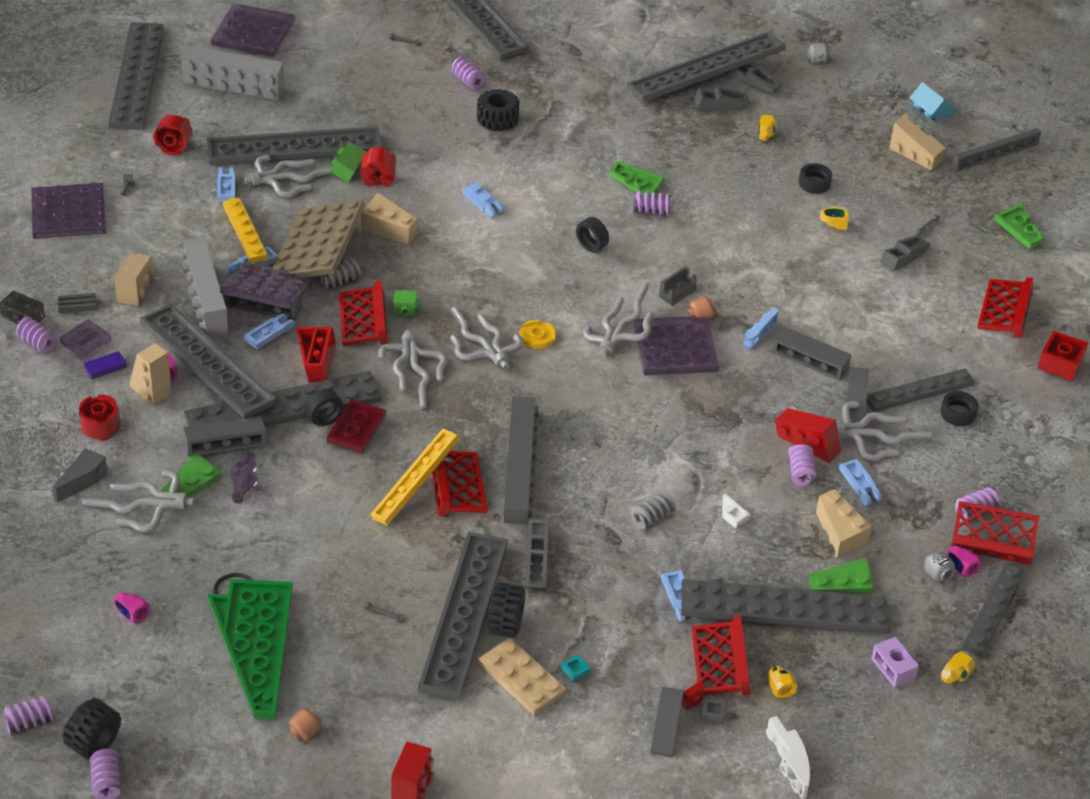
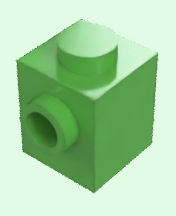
M395 290L393 316L416 317V310H420V299H417V291Z

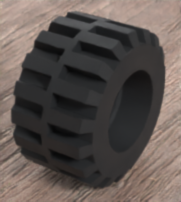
M492 89L485 91L477 100V121L481 126H485L486 129L493 131L513 128L519 120L520 102L518 97L514 93L508 92V90Z
M502 582L497 583L493 590L487 623L489 634L510 638L517 636L525 605L524 586Z
M98 698L85 701L73 712L67 721L63 733V742L80 756L90 760L92 754L101 749H108L115 740L121 727L120 722L122 719L120 713Z

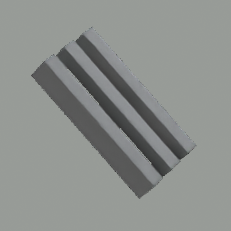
M95 293L58 296L59 313L97 310Z

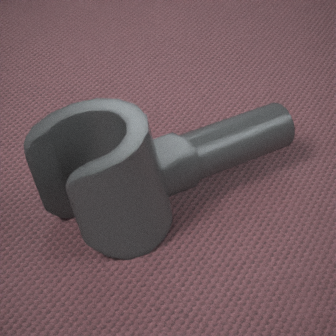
M133 174L123 175L124 184L121 195H125L128 184H134Z

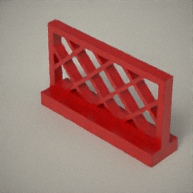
M1026 277L1025 282L989 279L978 321V329L1014 332V337L1022 338L1033 294V278ZM992 286H1001V288L995 290ZM1014 287H1015V288H1021V289H1019V290H1017V291H1013V290H1012V288H1014ZM1005 291H1007V292L1009 293V294L1006 295V296H1002V295H1001V293H1003V292H1005ZM996 296L999 299L992 301L990 298ZM1015 298L1017 301L1011 303L1008 300ZM1001 303L1006 304V306L1000 308L998 305ZM992 307L995 309V311L991 313L987 311ZM1010 309L1014 311L1009 315L1005 312ZM999 314H1001V315L1003 316V317L1000 318V319H996V318H995V316H997V315H999ZM988 319L993 321L991 323H983ZM1009 321L1012 325H1003L1002 323Z
M381 280L374 281V287L339 292L342 345L348 346L379 340L381 345L388 344L385 294ZM366 294H372L368 299L363 297ZM353 297L349 302L344 300V298ZM358 300L363 302L359 307L354 305ZM367 305L372 307L369 311L364 310ZM349 308L354 310L350 315L345 313ZM357 314H363L360 319L355 318ZM368 318L373 319V321L369 324L364 322ZM350 321L355 322L351 327L346 325ZM360 325L363 326V327H365V328H364L362 331H360V332L357 331V330H355V329H357ZM369 330L375 332L374 335H365ZM351 333L356 335L354 338L346 339Z
M450 451L445 458H451L454 461L450 464L443 459L431 473L438 516L446 517L447 512L487 513L488 507L477 452ZM471 458L473 462L468 464L463 459ZM460 464L465 469L460 471L455 467V465ZM449 470L456 474L454 478L447 474ZM470 471L476 476L474 478H471L465 473ZM459 478H462V479H464L465 481H467L468 483H466L465 485H463V484H461L460 482H458L457 480H458ZM453 484L454 486L459 488V490L455 492L449 487ZM473 485L478 491L474 493L468 487ZM464 492L467 495H469L470 498L466 500L465 498L460 496V494ZM456 499L462 504L452 505V501ZM475 499L481 503V506H475L471 502Z
M959 501L951 547L960 546L963 549L971 550L977 555L1031 565L1034 558L1039 516ZM962 507L971 509L974 515L966 519L961 513ZM984 512H989L994 519L986 523L980 515ZM1010 516L1014 523L1006 527L1001 518ZM977 517L983 526L974 530L969 522ZM1024 520L1034 521L1033 527L1028 531L1021 524ZM997 521L1003 530L994 534L989 526ZM963 525H966L971 531L967 536L958 535V529ZM1017 525L1023 534L1014 538L1009 529ZM986 529L991 537L984 540L977 533ZM1006 532L1012 541L1007 544L1001 543L997 537ZM1026 536L1030 541V548L1021 547L1017 541Z
M734 616L732 622L692 626L697 683L700 682L703 685L707 680L715 683L712 687L704 688V695L742 691V696L751 695L741 616ZM730 629V633L725 637L718 634L720 630ZM706 632L709 635L703 640L697 636V633ZM713 637L720 640L715 647L708 643ZM725 644L732 648L727 654L720 650ZM704 646L711 650L706 656L699 653ZM715 653L723 657L718 663L710 659ZM727 660L734 664L729 670L722 667ZM705 663L713 667L708 672L700 669ZM717 670L724 673L719 680L712 676ZM730 677L736 681V684L726 685L723 682Z

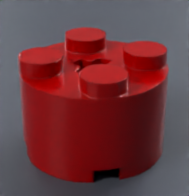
M165 115L153 134L155 145H158L165 154H180V152L185 150L193 135L189 119L178 115Z
M373 147L367 153L364 152L360 172L364 184L367 186H373L374 184L385 187L391 186L396 174L397 159L395 154L389 153L388 149L383 147Z
M99 394L95 398L87 397L80 403L79 418L83 434L91 438H97L100 441H105L118 431L120 427L119 408L113 397Z

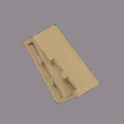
M905 113L894 122L889 149L932 171L943 162L945 147L930 134L926 135L920 129L921 126L919 124L915 125L908 119L910 116Z
M377 193L362 212L361 229L409 245L417 235V218L380 193Z
M129 253L123 262L125 266H120V273L114 274L117 303L139 306L141 298L144 299L145 288L149 286L150 275H153L155 265L152 263L151 256Z
M156 343L137 354L129 385L144 400L149 401L153 405L172 394L168 352Z
M835 489L819 496L816 514L824 531L826 530L829 536L830 544L835 549L836 558L869 543L872 526Z

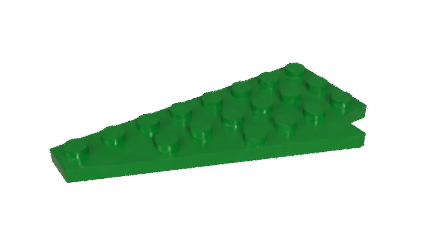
M230 579L228 595L208 594V603L253 718L276 719L293 582Z

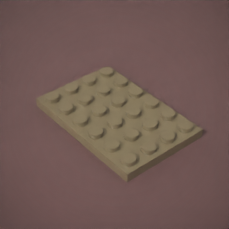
M352 200L345 203L300 209L268 275L269 281L277 282L335 274L366 206L364 201Z

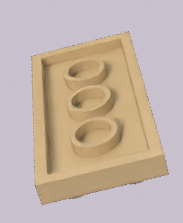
M508 638L478 658V665L534 716L566 694L567 688L511 638Z

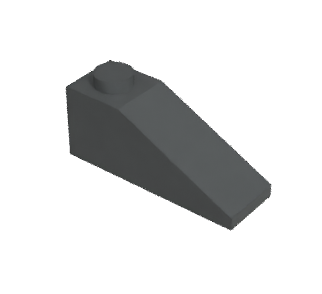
M84 449L52 487L54 501L59 502L97 483L107 473L106 456Z

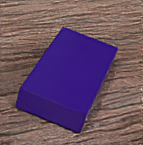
M119 351L83 363L84 369L91 379L127 367L126 361Z

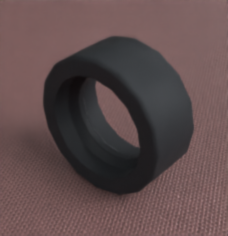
M809 163L801 168L798 183L803 190L809 193H824L831 186L832 172L825 165ZM816 176L822 178L823 180L816 181L809 179L808 177Z
M588 217L576 226L577 239L587 251L598 252L609 243L608 230L596 217ZM589 229H590V230L593 232V234L595 235L596 240L591 236V234H590V232H589Z
M322 389L315 392L305 404V413L312 423L317 426H326L333 423L340 417L344 409L342 400L331 389ZM332 402L328 409L316 413L322 405Z
M963 391L950 392L943 398L940 410L941 416L946 422L955 426L970 425L975 421L979 407L978 401L974 396ZM961 405L966 407L969 411L957 412L951 409L949 406Z

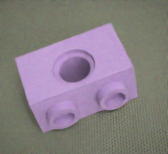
M896 637L874 645L872 660L894 688L916 680L919 669L918 663L910 656L904 644L900 643Z

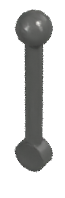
M393 33L388 36L391 40L397 39L414 43L416 46L421 45V40H411L395 36Z
M934 214L932 219L921 228H917L915 233L920 235L927 226L938 220L939 215Z
M370 602L364 603L366 610L372 609L395 618L398 623L404 621L403 614L396 615L375 607Z

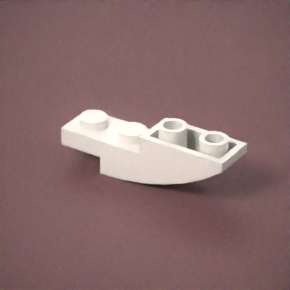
M777 716L769 718L766 733L769 740L774 742L779 755L782 757L780 764L781 772L790 780L794 792L798 793L801 799H806L810 780V766L803 742L795 729L787 732Z

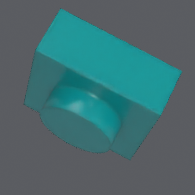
M579 654L561 663V669L572 682L591 674L590 666Z

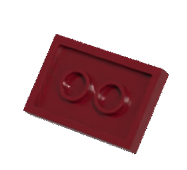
M350 399L328 434L327 443L363 453L385 418L386 410Z

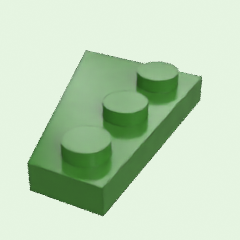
M619 161L610 170L612 178L636 193L640 190L642 196L645 191L648 192L649 197L652 192L656 194L664 183V176Z
M1022 203L995 215L994 220L1028 249L1043 244L1044 237L1036 225L1030 221V216L1023 210L1024 206Z
M201 455L192 456L177 472L180 477L177 493H187L188 497H191L221 479V472ZM172 479L161 490L162 492H169Z
M866 557L809 575V584L813 591L863 594L873 593L874 589Z

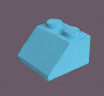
M923 82L910 97L914 101L913 105L920 111L923 108L925 110L924 114L930 119L934 117L939 121L958 111Z

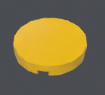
M530 320L522 325L519 335L523 339L524 346L540 350L550 347L555 342L556 330L548 322L546 324L542 323V320Z

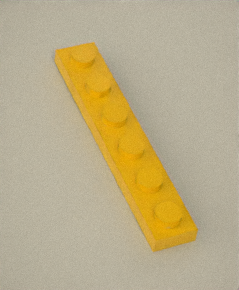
M240 197L223 201V207L250 264L268 260L267 252Z
M442 429L370 514L372 519L388 526L460 440L458 435Z

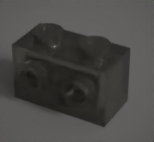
M16 291L10 292L0 302L1 317L16 324H19L25 317H31L37 323L45 318L44 304Z

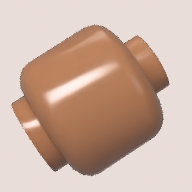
M706 296L692 300L690 308L687 309L691 320L695 318L698 323L713 318L714 312H716L712 299H708Z
M303 708L289 720L291 727L289 732L296 740L301 738L304 741H308L320 731L322 719L313 709L307 710Z

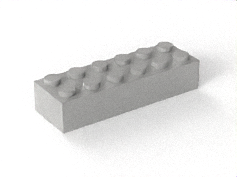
M190 45L186 46L181 55L183 84L279 101L285 90L284 62Z
M205 237L184 240L183 248L180 249L181 258L184 259V262H181L182 271L187 273L185 274L186 284L190 285L188 286L190 297H194L192 298L193 308L197 309L195 310L197 321H201L199 322V328L211 339L228 337L227 309Z

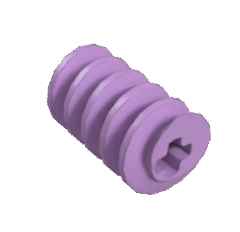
M458 57L453 62L451 67L453 75L460 79L469 89L477 90L485 84L486 75L478 70L466 57Z
M638 190L634 197L633 212L638 207L639 213L645 208L647 214L652 209L653 214H656L657 210H659L660 215H663L664 211H666L668 216L669 195L666 194L662 198V194L659 193L655 197V193L652 192L649 197L648 192L645 191L642 196L641 191Z
M31 317L23 318L17 326V337L40 353L48 354L56 347L58 336Z
M793 445L788 449L792 482L796 486L803 487L816 478L813 449L808 445Z
M990 487L959 498L955 504L956 514L959 501L995 508L1001 507L998 494ZM962 507L961 513L966 519L974 515L971 509Z
M44 696L39 697V703L33 698L30 701V706L26 701H23L22 708L18 704H14L13 711L8 706L5 707L4 721L9 735H11L13 727L17 732H20V725L22 724L26 730L29 729V722H32L37 727L38 719L43 724H46L47 716L53 721L50 705Z
M113 749L98 750L90 758L92 794L98 799H114L121 792L119 789L118 752Z

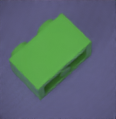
M348 141L346 146L342 145L337 153L339 157L337 155L334 157L331 163L333 168L330 172L349 182L362 160L363 153H366V151Z

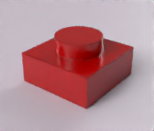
M698 682L683 691L681 706L686 711L693 706H698L703 701L705 687Z

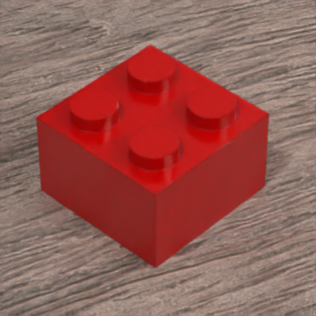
M1053 330L1041 353L1037 369L1073 381L1085 359L1089 342Z
M406 741L391 775V799H425L427 784L431 785L434 778V772L431 771L434 765L432 748Z

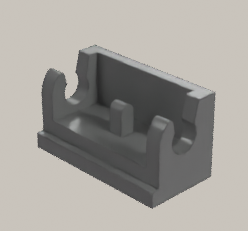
M684 266L660 282L659 297L671 306L675 305L697 290L696 275L693 274L690 278L689 268Z

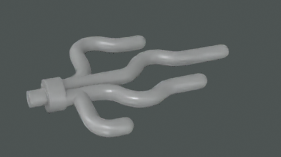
M269 155L258 157L255 161V167L258 172L250 173V177L244 178L245 185L251 184L253 187L260 186V184H270L278 196L293 198L302 192L313 190V185L306 184L298 186L292 191H283L277 181L291 179L296 182L307 183L316 177L331 175L330 171L333 167L316 170L306 176L291 172L280 173L285 167L303 168L313 166L316 163L314 159L302 161L284 160L279 162L274 169L265 171L262 163L270 161L271 158Z
M647 284L641 286L633 304L634 313L623 318L618 323L615 331L610 324V320L619 313L624 303L623 297H618L613 309L603 317L602 324L606 330L605 336L590 334L592 327L590 325L585 327L583 331L584 338L590 342L601 343L599 346L601 358L612 355L616 344L620 341H642L650 335V323L654 316L651 311L647 312L643 320L644 331L642 333H622L627 324L634 322L640 317L642 313L641 303L649 287Z
M453 306L451 312L461 324L462 335L470 341L479 342L485 349L465 354L462 352L463 346L461 341L453 334L450 336V340L455 346L454 352L456 357L462 361H473L478 358L488 357L493 360L498 368L509 369L510 359L507 354L515 352L523 346L522 337L519 334H515L513 338L516 343L501 348L499 345L503 336L501 330L490 324L486 317L480 313L477 318L487 331L495 334L491 346L485 337L469 332L467 320L460 310Z
M406 330L405 334L401 337L402 344L382 345L378 350V357L383 360L386 357L387 351H402V356L393 364V371L399 378L400 392L404 393L407 391L405 373L401 370L400 366L410 356L412 369L423 378L418 390L420 408L424 410L427 408L426 388L430 383V375L424 368L419 366L418 356L440 360L436 367L438 382L444 380L443 371L447 366L448 360L440 351L420 349L417 346L416 335L411 330Z
M850 401L843 405L842 416L844 423H837L839 438L850 437L854 439L860 456L868 462H879L886 457H898L901 452L898 449H887L874 455L869 454L861 436H876L883 442L892 445L911 439H931L934 436L931 431L905 432L896 437H890L879 429H863L872 420L897 424L906 423L908 418L906 416H886L882 413L873 412L864 416L860 422L852 423L849 410L859 408L860 403L858 401Z
M163 470L161 473L162 477L172 479L169 492L160 491L155 484L149 481H139L133 484L112 483L110 486L112 491L135 492L140 489H148L156 498H140L126 506L113 500L84 498L82 504L84 506L112 508L122 514L131 513L141 506H158L151 523L143 525L133 519L118 518L116 520L118 526L132 527L138 532L147 533L158 527L162 514L166 509H186L187 505L194 506L195 499L188 497L187 493H177L180 484L178 473L172 470Z

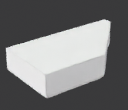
M723 495L722 517L733 527L738 528L750 520L751 514L728 495Z

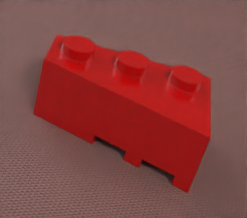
M296 327L308 383L328 380L336 347L333 327Z
M787 408L775 420L778 437L793 445L810 446L813 449L814 456L829 464L841 452L836 419Z

